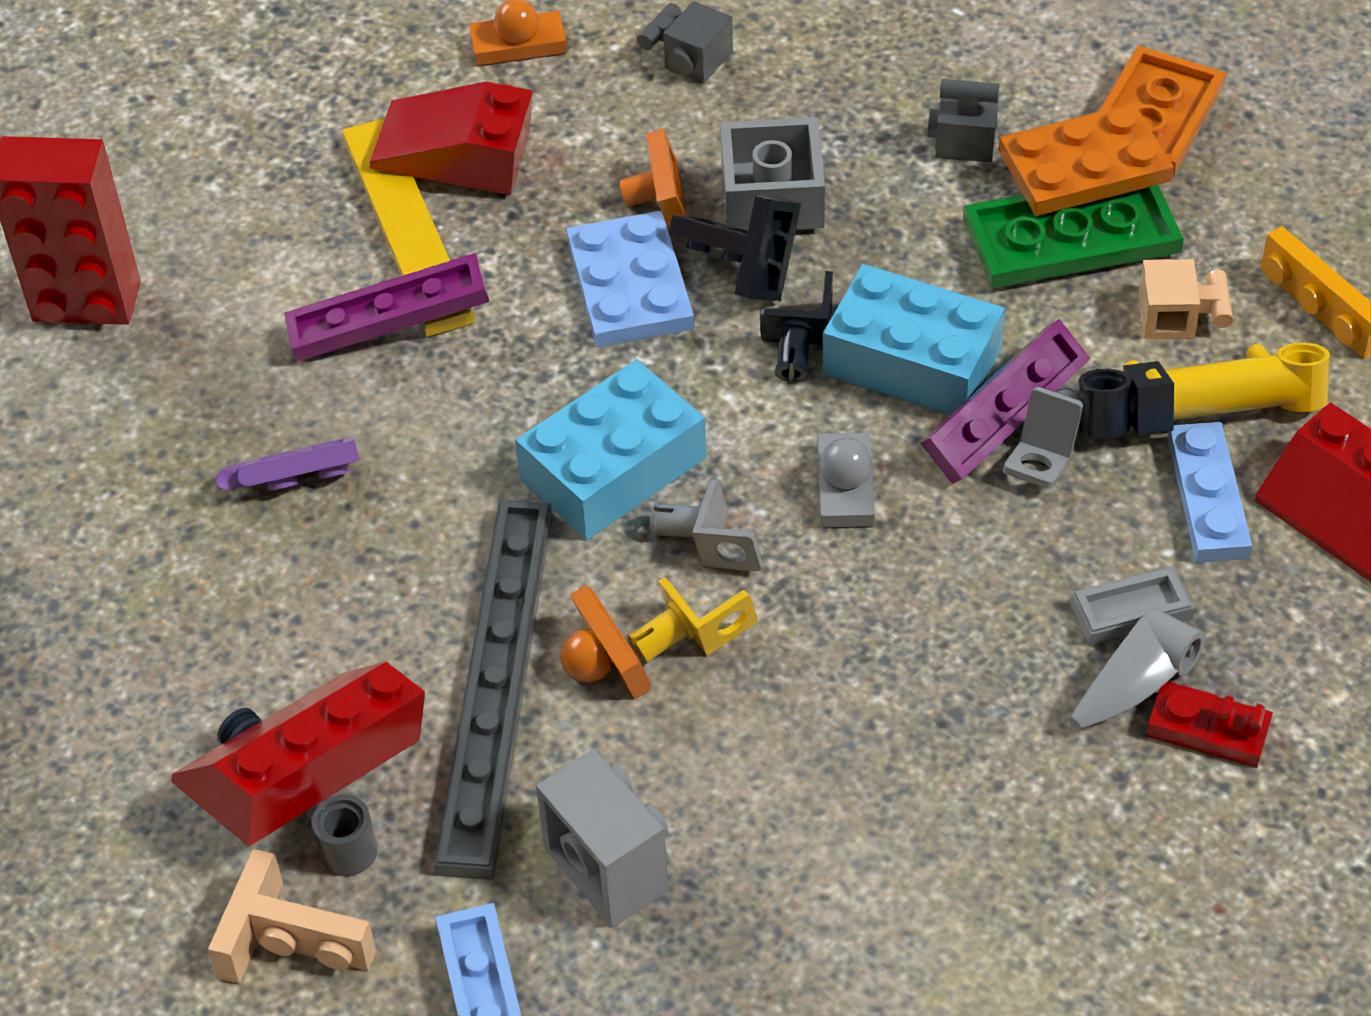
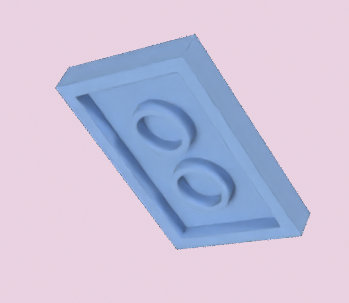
M661 211L566 228L568 246L596 347L694 329L693 311Z

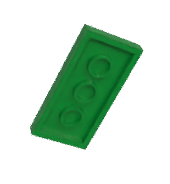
M1159 185L1038 216L1034 215L1023 194L964 205L963 221L991 289L1182 253L1184 238Z

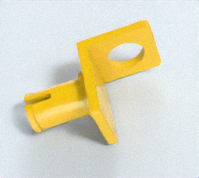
M663 577L658 581L667 610L636 631L627 634V637L639 656L642 654L641 658L646 664L650 663L653 658L684 637L689 640L693 639L704 654L709 656L756 624L758 618L750 595L743 590L699 619L667 578ZM741 611L733 624L725 629L718 630L723 619L733 612Z

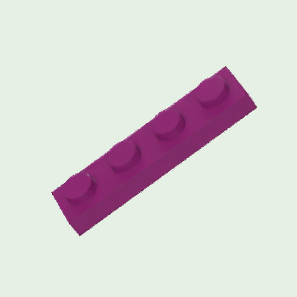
M476 253L287 311L284 312L290 347L298 362L490 301L481 265Z
M1060 319L1048 324L920 442L921 446L952 484L962 480L1025 421L1030 395L1035 387L1055 392L1091 358Z

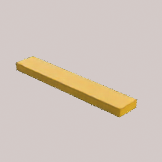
M385 118L342 129L345 146L400 276L450 261L414 177L370 169V159ZM471 308L423 322L421 325L426 337L473 324V311Z

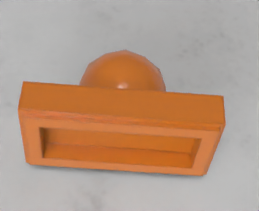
M508 0L503 2L496 9L494 20L469 23L476 66L567 53L560 11L537 14L533 5L525 0Z
M585 585L570 594L587 628L572 633L564 641L561 650V663L564 671L578 682L593 683L603 679L612 670L613 666L634 700L651 690V683L639 659L592 588H588Z

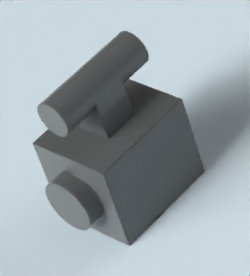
M692 1L683 12L676 4L668 3L639 34L637 42L644 50H651L658 41L664 42L665 68L705 84L733 52L732 16Z
M941 79L939 109L930 108L927 137L936 138L935 158L992 163L997 130L1000 84Z

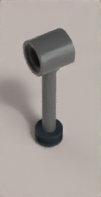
M250 708L238 709L227 716L222 722L217 738L223 744L261 722L262 719ZM338 795L323 800L305 812L311 818V826L320 858L328 871L340 876H352L365 871L372 865L378 853V845L369 810L363 801L350 795ZM344 834H350L346 837H340Z

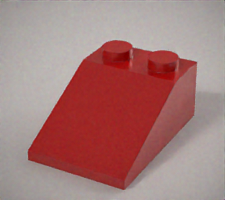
M486 81L391 100L370 159V169L511 195L530 133L533 90Z

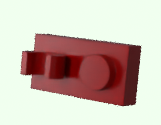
M1169 681L1160 687L1148 723L1146 737L1258 768L1273 712L1265 710L1262 704L1256 703L1255 707L1235 702L1233 696L1227 695L1221 698L1217 697L1218 695Z

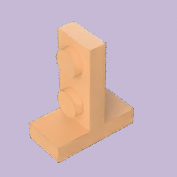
M253 849L208 948L217 978L240 984L257 944H261L268 951L282 956L296 953L316 958L322 964L337 970H345L348 967L368 971L376 953L370 922L277 899L282 889L283 881L276 856L273 853Z

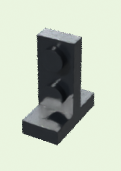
M755 195L748 230L707 218L672 214L669 234L688 239L686 248L700 252L715 253L717 247L724 249V259L741 263L735 295L748 299L781 301L802 203Z

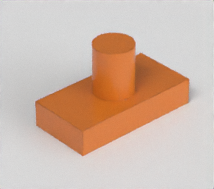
M662 128L646 133L652 170L621 179L619 183L623 199L628 208L657 199V203L670 229L672 214L688 215L678 160L665 129Z

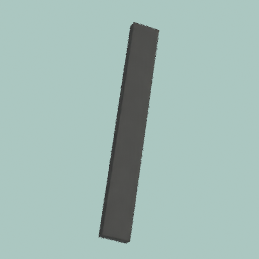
M499 500L434 862L436 876L494 879L553 517L552 503Z

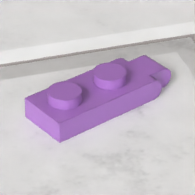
M350 436L225 466L217 471L216 483L223 490H231L266 482L268 490H277L298 484L297 475L318 471L319 478L350 472L348 463L359 461L355 440Z

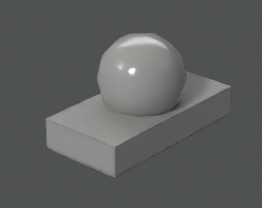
M870 433L818 434L821 527L874 526L873 463L871 459Z

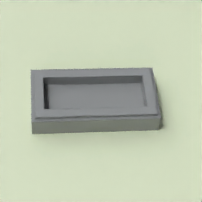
M1174 566L1073 591L1070 597L1071 608L1089 646L1126 637L1140 618L1151 608H1155L1182 622L1192 620L1195 609Z

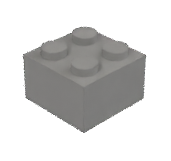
M818 117L720 122L721 165L726 224L748 230L756 195L802 203L796 230L824 228L825 181Z
M592 749L536 785L544 848L611 928L669 891L667 865L670 864V858L666 851L665 834L668 833L667 824L653 804L647 803L643 805L636 797L628 776L618 764L612 763L608 765L595 749Z

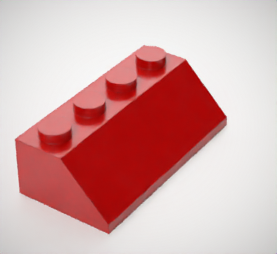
M1330 402L1296 431L1257 491L1254 501L1371 582V429Z
M387 661L344 672L172 773L171 782L245 845L250 847L418 742L421 734L425 691Z

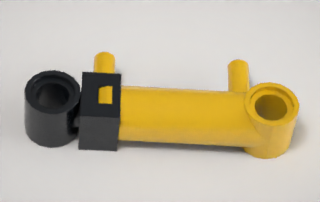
M1303 342L1285 345L1279 348L1277 355H1270L1263 345L1254 344L1246 352L1247 359L1164 369L1159 361L1139 363L1136 360H1131L1123 365L1122 371L1108 368L1091 370L1082 374L1079 378V401L1083 404L1079 430L1084 435L1092 438L1113 439L1127 434L1131 429V425L1137 435L1172 431L1174 429V421L1279 406L1294 412L1320 410L1328 402L1330 353L1323 346Z

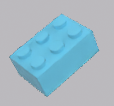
M862 264L823 332L822 374L951 415L985 383L1002 349L1005 307Z
M637 359L515 439L520 480L542 501L552 503V510L586 541L707 458L705 417Z

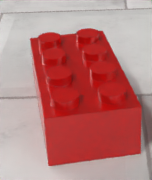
M1 136L0 222L31 320L49 323L129 325L141 279L103 139Z

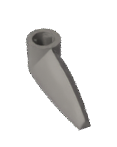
M1155 608L1149 609L1126 636L1070 716L1071 727L1081 729L1114 717L1149 697L1175 674L1182 677L1187 675L1196 664L1205 642L1204 632Z

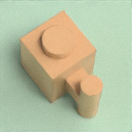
M1194 259L1143 260L1138 297L1144 339H1195L1199 313H1211L1213 325L1218 328L1230 326L1233 323V314L1226 272L1219 269L1212 270L1206 276L1207 284L1198 285Z

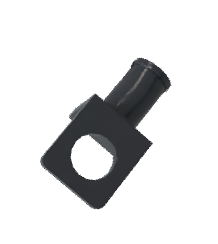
M825 271L821 312L768 308L760 310L761 340L779 342L775 375L783 381L789 382L791 363H794L793 369H795L794 382L806 379L808 375L809 344L823 345V332L830 322L832 314L833 271Z

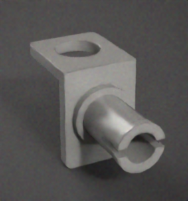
M1066 385L1059 387L1055 392L1041 387H1035L1032 390L1021 441L1005 462L1003 473L1047 489L1055 485L1072 457L1083 404L1079 401L1078 389ZM1037 460L1045 463L1050 469L1035 471L1025 467L1021 462Z
M710 479L703 501L699 506L673 505L656 502L653 505L654 511H651L650 516L652 535L656 537L694 538L703 567L748 571L761 570L763 561L755 534L747 530L723 529L728 509L719 480ZM723 542L734 543L743 548L746 555H728L720 550L718 544Z

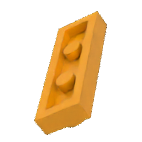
M1283 226L1268 233L1260 267L1268 279L1283 288L1299 302L1307 313L1314 315L1330 329L1341 343L1348 345L1363 359L1370 356L1371 301Z

